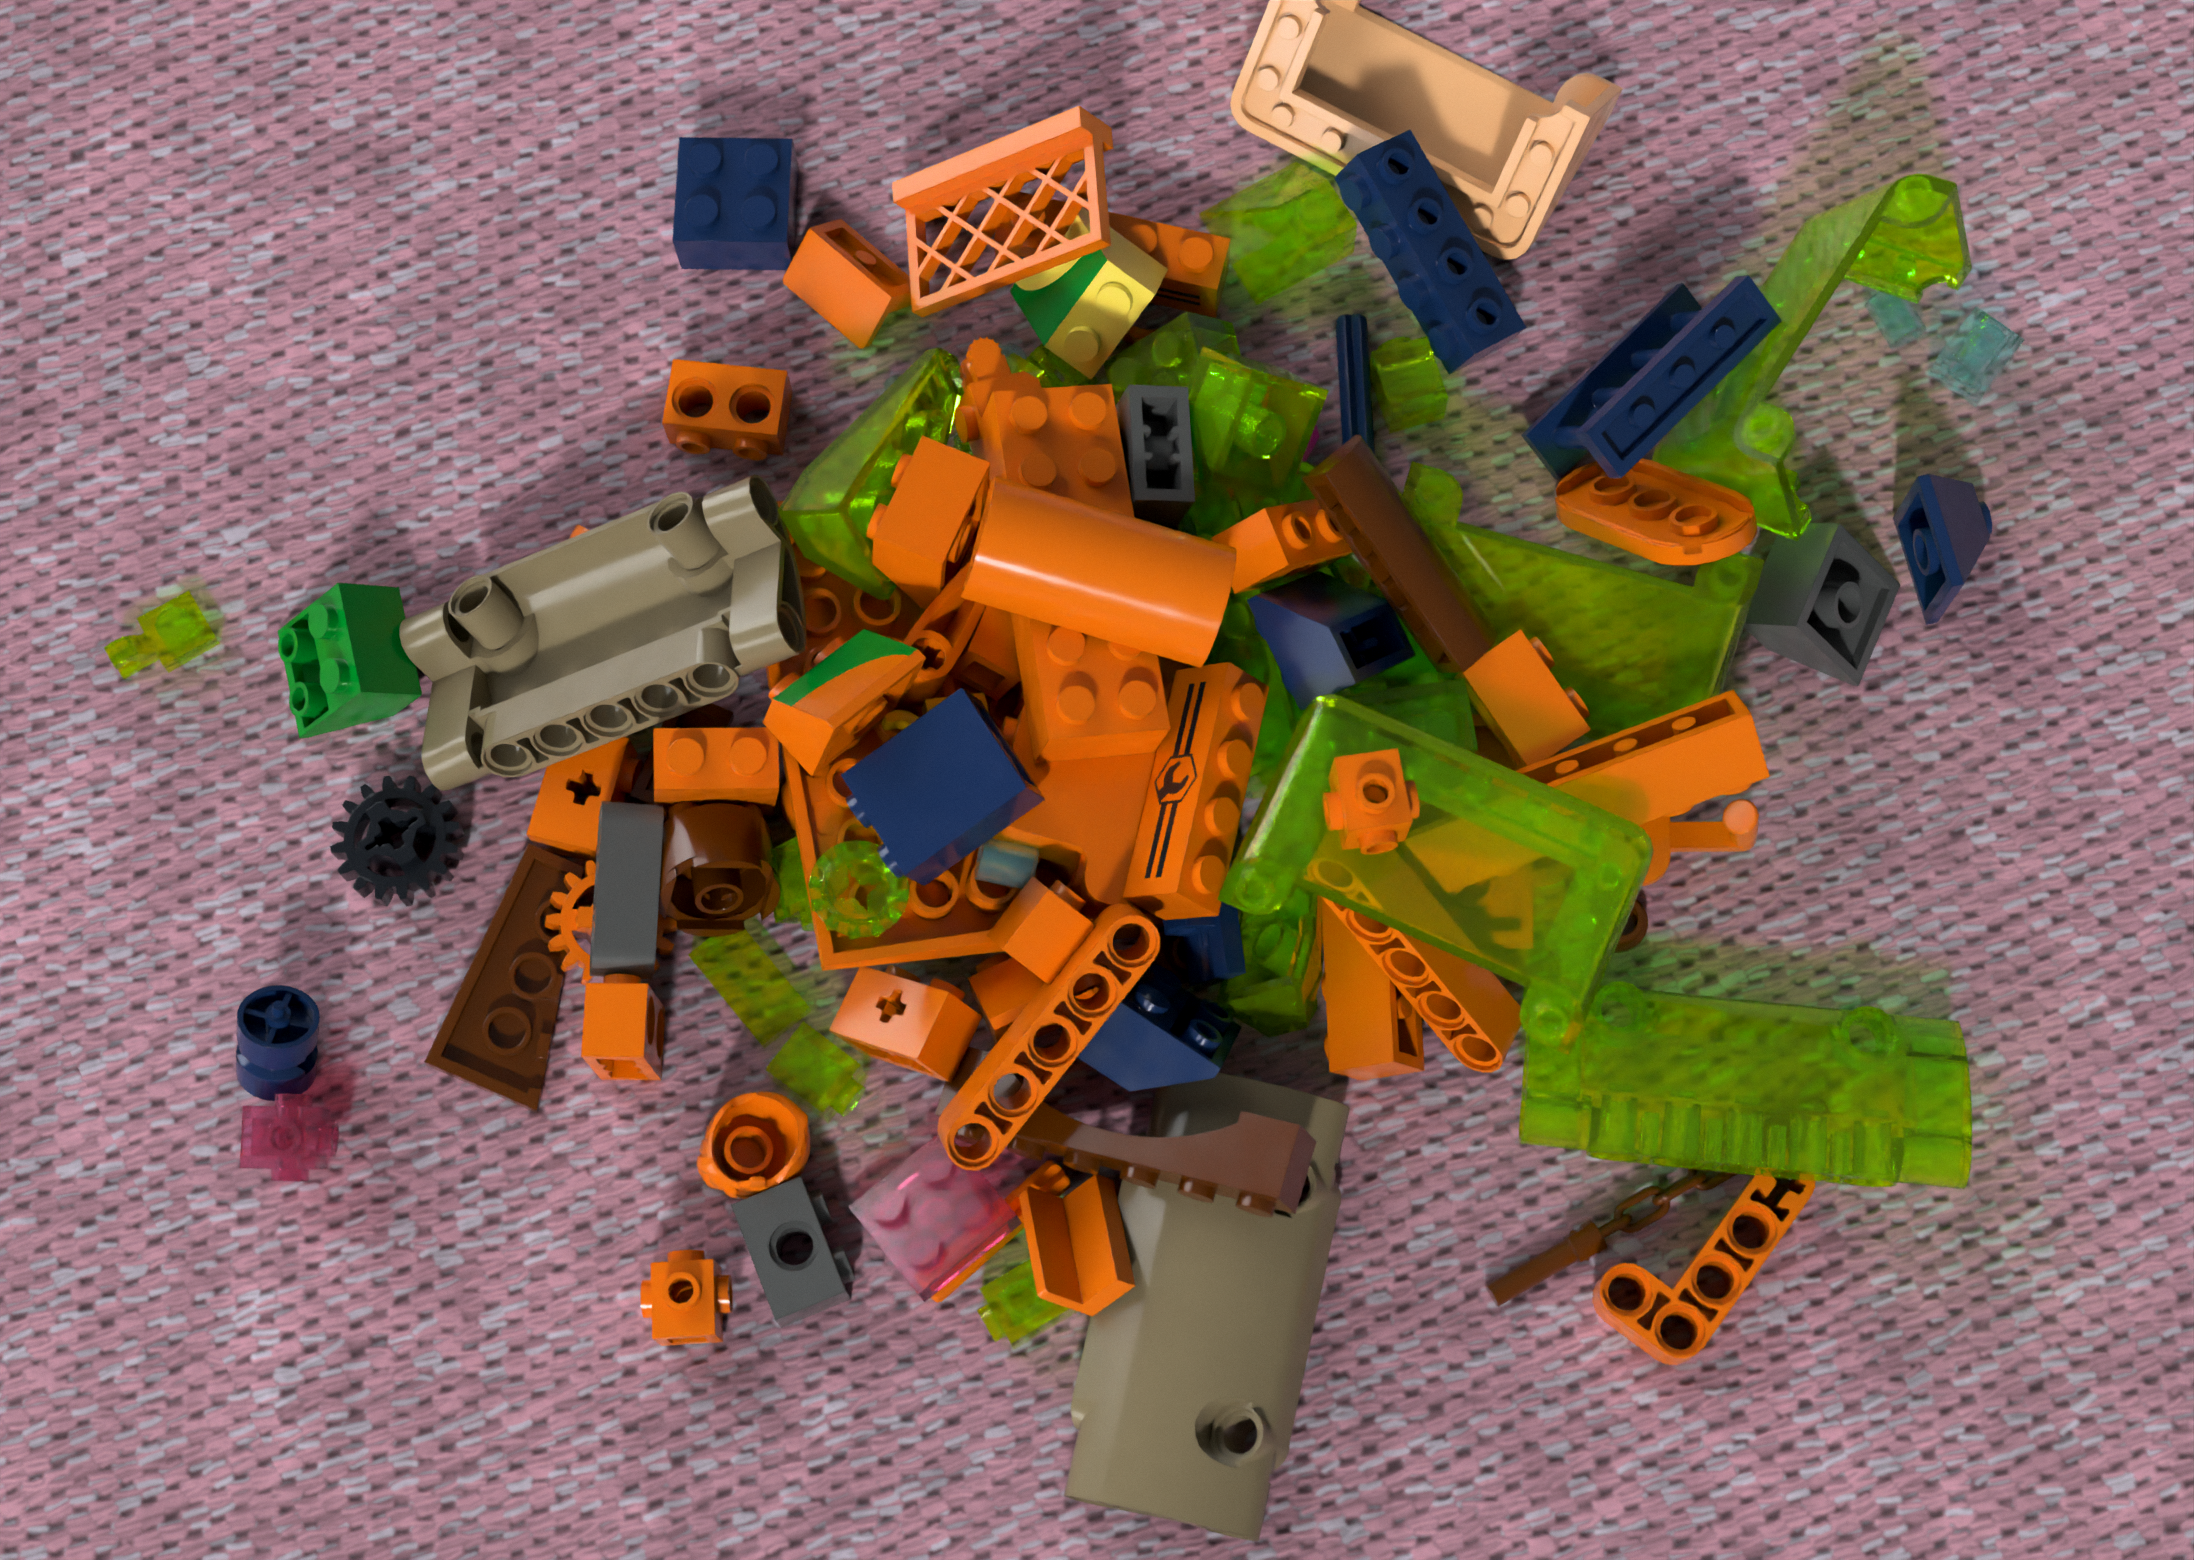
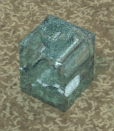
M1976 306L1943 347L1928 375L1976 408L2009 366L2025 339Z

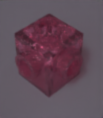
M275 1094L274 1106H243L240 1168L271 1169V1181H309V1170L328 1169V1157L336 1156L339 1144V1126L337 1120H330V1107H312L313 1095ZM291 1130H293L295 1135V1140L292 1146L289 1142V1133Z

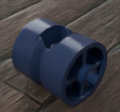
M267 986L252 992L240 1004L237 1011L238 1045L236 1049V1076L240 1085L249 1094L263 1100L284 1101L303 1094L313 1084L317 1075V1042L319 1038L320 1014L316 1003L308 994L290 986Z

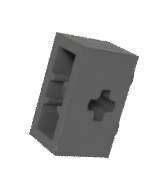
M1128 385L1115 407L1134 518L1160 526L1177 527L1195 503L1188 387Z

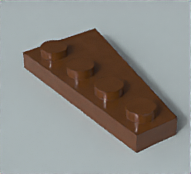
M528 843L424 1062L433 1069L538 1113L550 1053L549 1049L551 1048L565 976L561 965L567 955L565 949L550 952L548 948L549 941L556 935H559V930L546 928L545 918L550 914L561 913V910L555 908L550 903V898L553 891L569 893L563 882L565 875L571 872L582 880L584 877V867ZM579 901L576 903L573 909L578 908Z

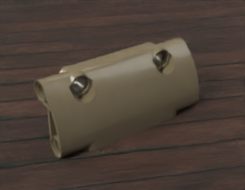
M754 474L708 493L704 498L693 499L687 492L672 493L650 506L486 574L473 576L464 581L454 591L450 601L403 620L399 627L402 647L412 663L432 681L422 744L424 770L433 785L441 791H449L492 773L502 777L523 776L723 699L735 692L739 685V677L805 651L806 614L801 579L785 522L775 496L767 482L759 475Z
M1218 1073L1212 1079L1156 1087L1147 1131L1141 1132L1136 1136L1180 1137L1215 1131L1236 1124L1241 1111L1299 1124L1317 1141L1304 1183L1305 1185L1310 1182V1190L1307 1197L1298 1203L1296 1214L1274 1209L1272 1217H1262L1237 1208L1235 1206L1237 1199L1216 1194L1214 1202L1207 1203L1181 1195L1177 1192L1179 1185L1158 1180L1156 1188L1151 1189L1122 1179L1118 1204L1135 1287L1090 1318L1072 1396L1071 1417L1074 1427L1078 1429V1435L1064 1492L1065 1497L1097 1506L1187 1523L1226 1536L1259 1541L1271 1483L1268 1482L1269 1477L1286 1460L1290 1450V1438L1335 1223L1341 1205V1192L1338 1184L1335 1182L1336 1171L1334 1168L1340 1158L1350 1110L1348 1106L1299 1090L1224 1073ZM1256 1427L1257 1440L1255 1445L1246 1452V1437Z

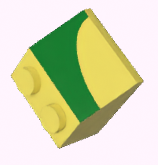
M1083 207L1064 236L1069 240L1090 233L1089 211ZM1111 227V246L1017 281L1010 289L1011 295L1043 346L1090 380H1092L1156 295L1168 270Z

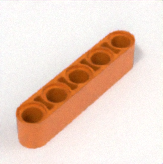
M1328 830L1306 870L1307 879L1312 887L1456 1059L1468 1068L1483 1073L1494 1072L1500 1069L1524 1020V1014L1519 1004L1392 850L1371 855L1362 854L1360 848L1342 850L1338 830Z
M1117 903L1108 906L1092 922L1096 926L1050 985L1046 982L1042 985L943 1110L938 1120L937 1132L948 1157L956 1166L965 1170L977 1171L988 1167L998 1158L1155 960L1160 950L1161 940L1158 929L1138 908L1130 904ZM1129 923L1138 924L1140 927V937L1137 943L1126 950L1114 949L1113 937L1116 931L1121 926ZM1089 973H1096L1101 976V986L1095 995L1087 999H1077L1073 996L1074 985L1080 977ZM1049 1023L1062 1025V1035L1055 1045L1048 1048H1038L1033 1045L1034 1036L1043 1025ZM1018 1073L1023 1076V1084L1020 1090L1013 1096L998 1097L994 1095V1087L1003 1075ZM979 1123L984 1126V1133L976 1144L967 1147L954 1143L957 1131L964 1125Z

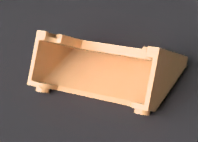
M1270 0L1232 92L1230 106L1236 122L1246 131L1335 176L1357 154L1405 131L1411 130L1481 251L1499 259H1516L1523 255L1536 241L1608 120L1623 89L1594 74H1577L1562 85L1552 103L1359 6L1361 0Z

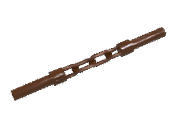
M1820 1092L1746 1136L1741 1133L1691 1162L1687 1177L1666 1189L1659 1186H1649L1628 1197L1616 1206L1613 1220L1599 1228L1593 1221L1588 1220L1580 1225L1577 1230H1571L1568 1235L1563 1237L1564 1240L1485 1285L1496 1306L1499 1307L1573 1263L1588 1261L1591 1256L1600 1254L1608 1249L1604 1238L1618 1230L1625 1233H1635L1644 1229L1668 1213L1672 1199L1693 1187L1702 1191L1715 1188L1758 1163L1757 1157L1832 1115L1834 1110L1830 1101ZM1716 1159L1723 1172L1704 1182L1706 1173L1704 1171L1697 1172L1698 1168ZM1655 1195L1652 1198V1203L1655 1206L1661 1205L1660 1208L1639 1221L1629 1224L1632 1221V1216L1629 1213L1623 1214L1624 1211L1645 1198Z

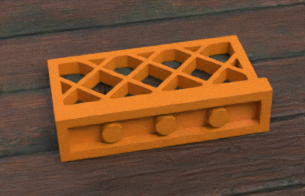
M1077 106L892 182L893 203L905 209L912 312L923 318L1111 246L1103 152L1113 149L1112 128L1081 106ZM1085 160V172L1073 192L1060 185L1070 167ZM1038 178L1042 180L1041 185L1025 211L1013 204L1024 184ZM1056 190L1069 198L1052 226L1049 227L1038 219ZM991 197L995 199L978 229L966 222L978 202ZM1085 207L1089 210L1090 233L1072 240L1064 237L1081 208ZM1011 209L1021 217L1002 246L993 240L992 236L1008 210ZM943 216L948 217V221L932 247L929 246L926 242L925 222L933 221ZM1037 226L1047 234L1035 253L1022 259L1017 256V253L1033 227ZM964 228L974 234L958 262L954 263L945 255L961 229ZM987 244L998 250L999 253L988 271L975 277L970 272ZM942 262L951 268L952 271L940 291L930 294L929 281Z

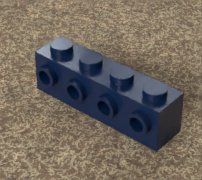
M1411 130L1405 131L1357 154L1334 177L1340 188V194L1344 203L1355 213L1369 237L1372 251L1383 261L1398 287V293L1402 302L1413 312L1427 336L1431 352L1441 360L1449 375L1502 348L1527 328Z

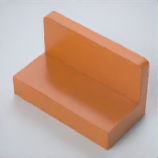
M841 218L809 227L783 276L784 285L860 349L869 347L872 344L888 313L911 305L909 275Z
M1094 1174L1063 1198L1030 1186L1019 1193L1036 1292L1041 1299L1094 1316L1135 1287L1114 1180Z

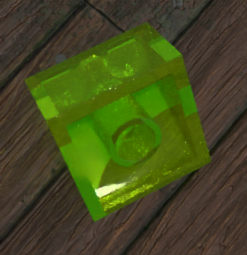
M1203 346L1187 386L1191 442L1200 480L1212 485L1286 501L1329 390L1281 367Z

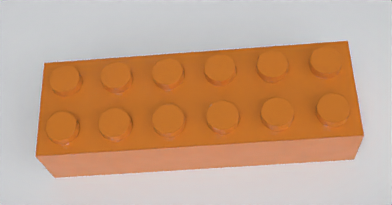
M1112 384L992 392L980 420L986 461L990 462V484L996 476L1134 517ZM1011 612L1034 763L1144 754L1156 751L1171 729L1158 655Z

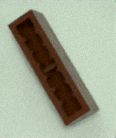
M1361 435L1353 436L1302 477V480L1438 673L1465 672L1492 647L1498 637L1497 630Z

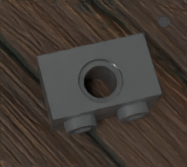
M800 1176L731 1205L774 1319L781 1328L851 1299L845 1284L856 1280L843 1245L831 1249L823 1226L833 1223V1218L820 1188L809 1192L806 1183ZM797 1235L811 1238L813 1240V1252L807 1261L799 1265H789L783 1262L782 1248L787 1240Z

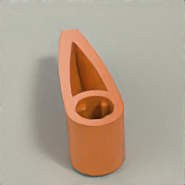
M970 561L937 595L903 641V644L917 648L926 657L922 665L926 670L920 669L904 700L905 703L922 705L925 699H933L937 696L969 641L986 607L984 604L961 598Z

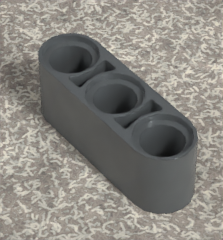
M601 801L596 853L590 976L604 977L609 974H630L641 979H653L664 819L662 805Z

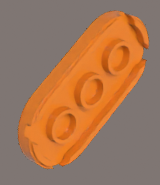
M1645 458L1640 459L1622 478H1609L1597 461L1592 462L1567 474L1556 487L1557 498L1555 497L1557 517L1563 525L1648 560L1665 565H1699L1727 558L1748 546L1757 534L1754 507L1747 496L1733 489Z

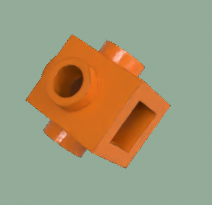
M1398 748L1334 757L1328 776L1331 792L1323 793V809L1328 830H1338L1342 850L1360 848L1362 854L1371 855L1388 852L1397 848L1398 842L1406 840L1413 822L1412 819L1419 818L1420 815L1417 788L1414 780L1404 781Z
M702 1250L671 1251L667 1253V1262L650 1263L651 1280H642L640 1299L643 1318H652V1339L661 1346L723 1342V1313H732L733 1310L731 1275H722L721 1266L714 1259H705V1251ZM689 1289H693L692 1297L687 1302L680 1303L682 1294Z

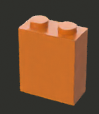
M767 727L653 728L654 805H662L664 816H667V811L673 805L680 802L690 801L699 805L754 803L761 808L763 815H774L779 792L778 739Z

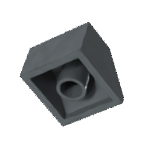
M1782 522L1747 603L1740 624L1767 650L1853 686H1859L1900 584L1840 523Z

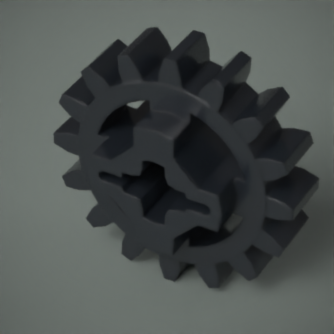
M384 776L382 782L383 791L377 793L368 785H362L360 788L364 801L357 805L354 802L345 800L342 806L350 815L348 822L338 821L333 822L332 829L344 838V841L330 846L331 853L338 860H345L337 869L346 881L355 880L353 889L363 898L367 897L375 889V899L382 906H388L394 894H398L400 900L406 906H412L414 891L419 889L430 898L434 897L436 892L432 881L439 877L442 880L451 882L454 876L446 867L448 860H463L464 857L461 849L452 843V841L465 836V830L460 823L451 821L458 814V811L450 800L440 803L442 793L433 784L425 788L421 793V784L414 776H408L403 788H398L390 776ZM396 806L414 807L407 812L391 809ZM369 824L366 837L362 839L363 833ZM397 832H401L405 844L398 849H394L393 841L390 837ZM435 840L430 856L424 861L429 843ZM387 869L400 870L405 873V875L396 877L379 874Z

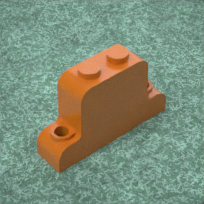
M1162 680L1168 706L1173 683ZM1024 705L1017 719L1005 717L1000 731L1045 800L992 838L1004 848L1071 867L1073 872L1069 889L1086 901V904L1079 913L1087 919L1094 921L1108 906L1117 903L1129 904V901L1123 898L1157 749L1154 753L1034 763L1026 707Z

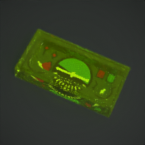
M746 929L731 935L710 937L688 954L690 959L764 1049L811 1012L810 1007Z

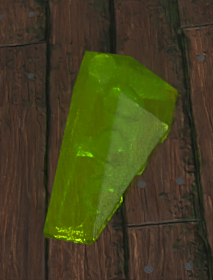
M937 349L926 350L803 470L777 511L804 557L877 599H889L897 585L872 564L873 540L866 537L871 517L879 503L889 505L896 490L891 487L892 476L903 453L912 456L922 435L947 445L954 421V412L958 407L961 393Z
M1313 782L1280 793L1274 797L1239 919L1246 973L1221 982L1216 1000L1217 1004L1227 1009L1233 1017L1269 1038L1308 1028L1309 1022L1317 1009L1318 1001L1316 996L1323 974L1322 897L1312 887L1306 873L1309 863L1322 842L1321 787Z

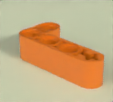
M1780 1152L1772 1155L1752 1174L1671 1288L1646 1269L1632 1263H1621L1611 1267L1597 1281L1592 1296V1303L1596 1313L1604 1322L1651 1357L1664 1364L1678 1365L1691 1359L1707 1344L1811 1198L1816 1180L1812 1166L1804 1157L1793 1152ZM1784 1172L1792 1178L1788 1185L1790 1191L1777 1200L1770 1209L1768 1206L1761 1204V1202L1768 1197L1777 1182L1775 1178ZM1735 1220H1748L1759 1229L1761 1243L1758 1248H1745L1735 1240L1732 1233V1225ZM1704 1268L1712 1269L1723 1277L1726 1284L1723 1298L1711 1299L1699 1290L1697 1285V1273L1699 1270ZM1624 1280L1634 1286L1639 1296V1303L1636 1309L1631 1311L1621 1310L1611 1302L1608 1295V1287L1611 1282ZM1676 1318L1687 1326L1690 1333V1343L1686 1349H1674L1663 1341L1660 1327L1664 1319Z

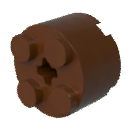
M687 801L675 804L667 811V820L663 823L658 907L660 914L665 920L668 915L676 920L678 930L690 935L717 937L745 930L744 920L760 913L762 921L775 910L781 895L770 827L763 818V812L759 806L754 803L699 805L695 802Z

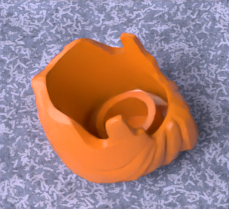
M757 1091L729 1100L713 1115L706 1128L705 1138L702 1140L699 1149L701 1154L697 1156L696 1165L698 1173L708 1187L723 1190L726 1195L736 1199L749 1198L800 1177L804 1172L811 1149L808 1115L791 1099L776 1092Z

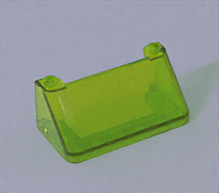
M1926 174L1907 175L1808 218L1800 227L1760 288L1761 293L1776 311L1782 322L1661 439L1654 451L1652 461L1744 494L1753 504L1758 527L1798 542L1813 518L1809 506L1800 501L1796 495L1801 487L1798 473L1786 469L1783 463L1793 448L1796 440V429L1794 421L1788 412L1763 401L1842 279L1916 304L1921 300L1923 290L1933 284L1947 282V287L1959 290L1971 271L1972 264L1957 183Z
M1412 461L1402 495L1497 630L1498 637L1489 650L1520 629L1528 640L1534 636L1537 637L1554 660L1555 666L1550 671L1564 690L1571 686L1589 710L1590 716L1584 720L1591 730L1583 736L1598 740L1722 694L1758 587L1765 560L1737 552L1727 558L1701 564L1695 576L1693 587L1460 522L1458 517L1462 507L1463 492L1459 482L1451 474L1441 469ZM1377 587L1375 595L1386 599ZM1397 615L1416 656L1378 676L1472 703L1454 678L1458 673H1438Z
M1327 694L1320 695L1312 700L1301 715L1227 873L1217 900L1247 913L1255 915L1270 914L1281 907L1294 884L1528 988L1519 1014L1522 1027L1530 1037L1539 1043L1569 1056L1582 1030L1648 873L1654 850L1651 838L1643 828L1634 822L1344 696ZM1398 748L1404 781L1414 780L1417 788L1420 806L1419 818L1412 819L1413 822L1406 840L1398 842V847L1391 851L1368 855L1362 854L1360 848L1342 850L1338 830H1328L1323 809V793L1331 792L1328 776L1334 757Z

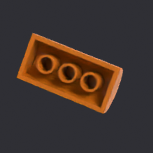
M995 476L989 487L961 598L1201 668L1212 649L1224 616L1233 582L1237 553L1236 548Z

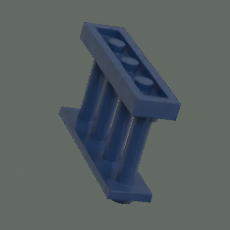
M1749 275L1736 276L1703 309L1684 283L1677 284L1521 436L1555 479H1561L1588 451L1609 478H1622L1782 320Z

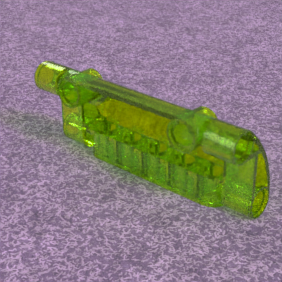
M1526 978L1522 1002L1524 1020L1521 1025V1030L1526 1032L1519 1117L1520 1144L1586 1150L1587 1156L1609 1161L1864 1187H1893L1897 1185V1182L1964 1189L1967 1185L1972 1159V1101L1968 1058L1959 1021L1887 1014L1873 1006H1862L1854 1010L1643 990L1624 981L1611 982L1603 986ZM1607 1001H1617L1625 1005L1631 1013V1024L1619 1028L1610 1025L1602 1015V1004ZM1860 1025L1871 1031L1876 1043L1874 1052L1860 1051L1852 1044L1849 1037L1850 1026Z

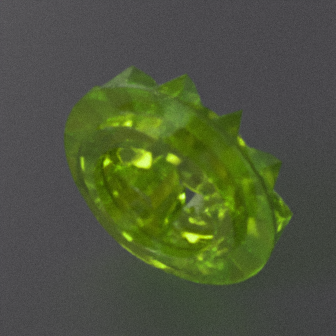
M860 840L839 843L823 853L815 863L808 882L811 911L816 912L823 920L827 931L835 930L847 935L851 940L859 937H878L899 921L908 902V879L904 875L901 878H897L888 869L878 853L877 848L880 845ZM849 872L851 877H855L860 885L868 883L871 885L877 884L876 888L869 892L866 910L864 906H860L856 898L847 900L841 898L837 900L849 885Z

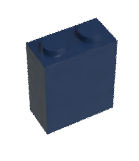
M962 687L841 774L852 792L851 795L846 797L849 808L864 827L869 828L873 825L883 841V844L877 850L885 865L897 878H901L904 875L924 886L1045 800L981 700Z

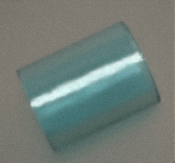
M1894 284L1879 291L1865 303V308L1891 350L1916 340L1927 329L1900 284Z
M991 838L979 847L974 879L1023 889L1031 877H1035L1039 849Z

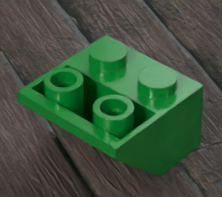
M337 583L278 630V651L285 665L290 690L289 705L296 719L299 738L305 739L394 716L422 695L417 668L406 655L399 636L401 622L406 619L399 587Z

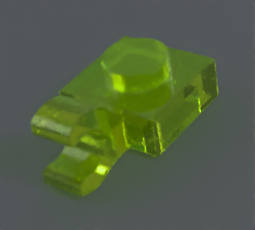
M188 590L136 618L144 633L121 637L109 643L104 649L114 667L119 670L123 679H126L159 659L169 673L220 643L191 592Z

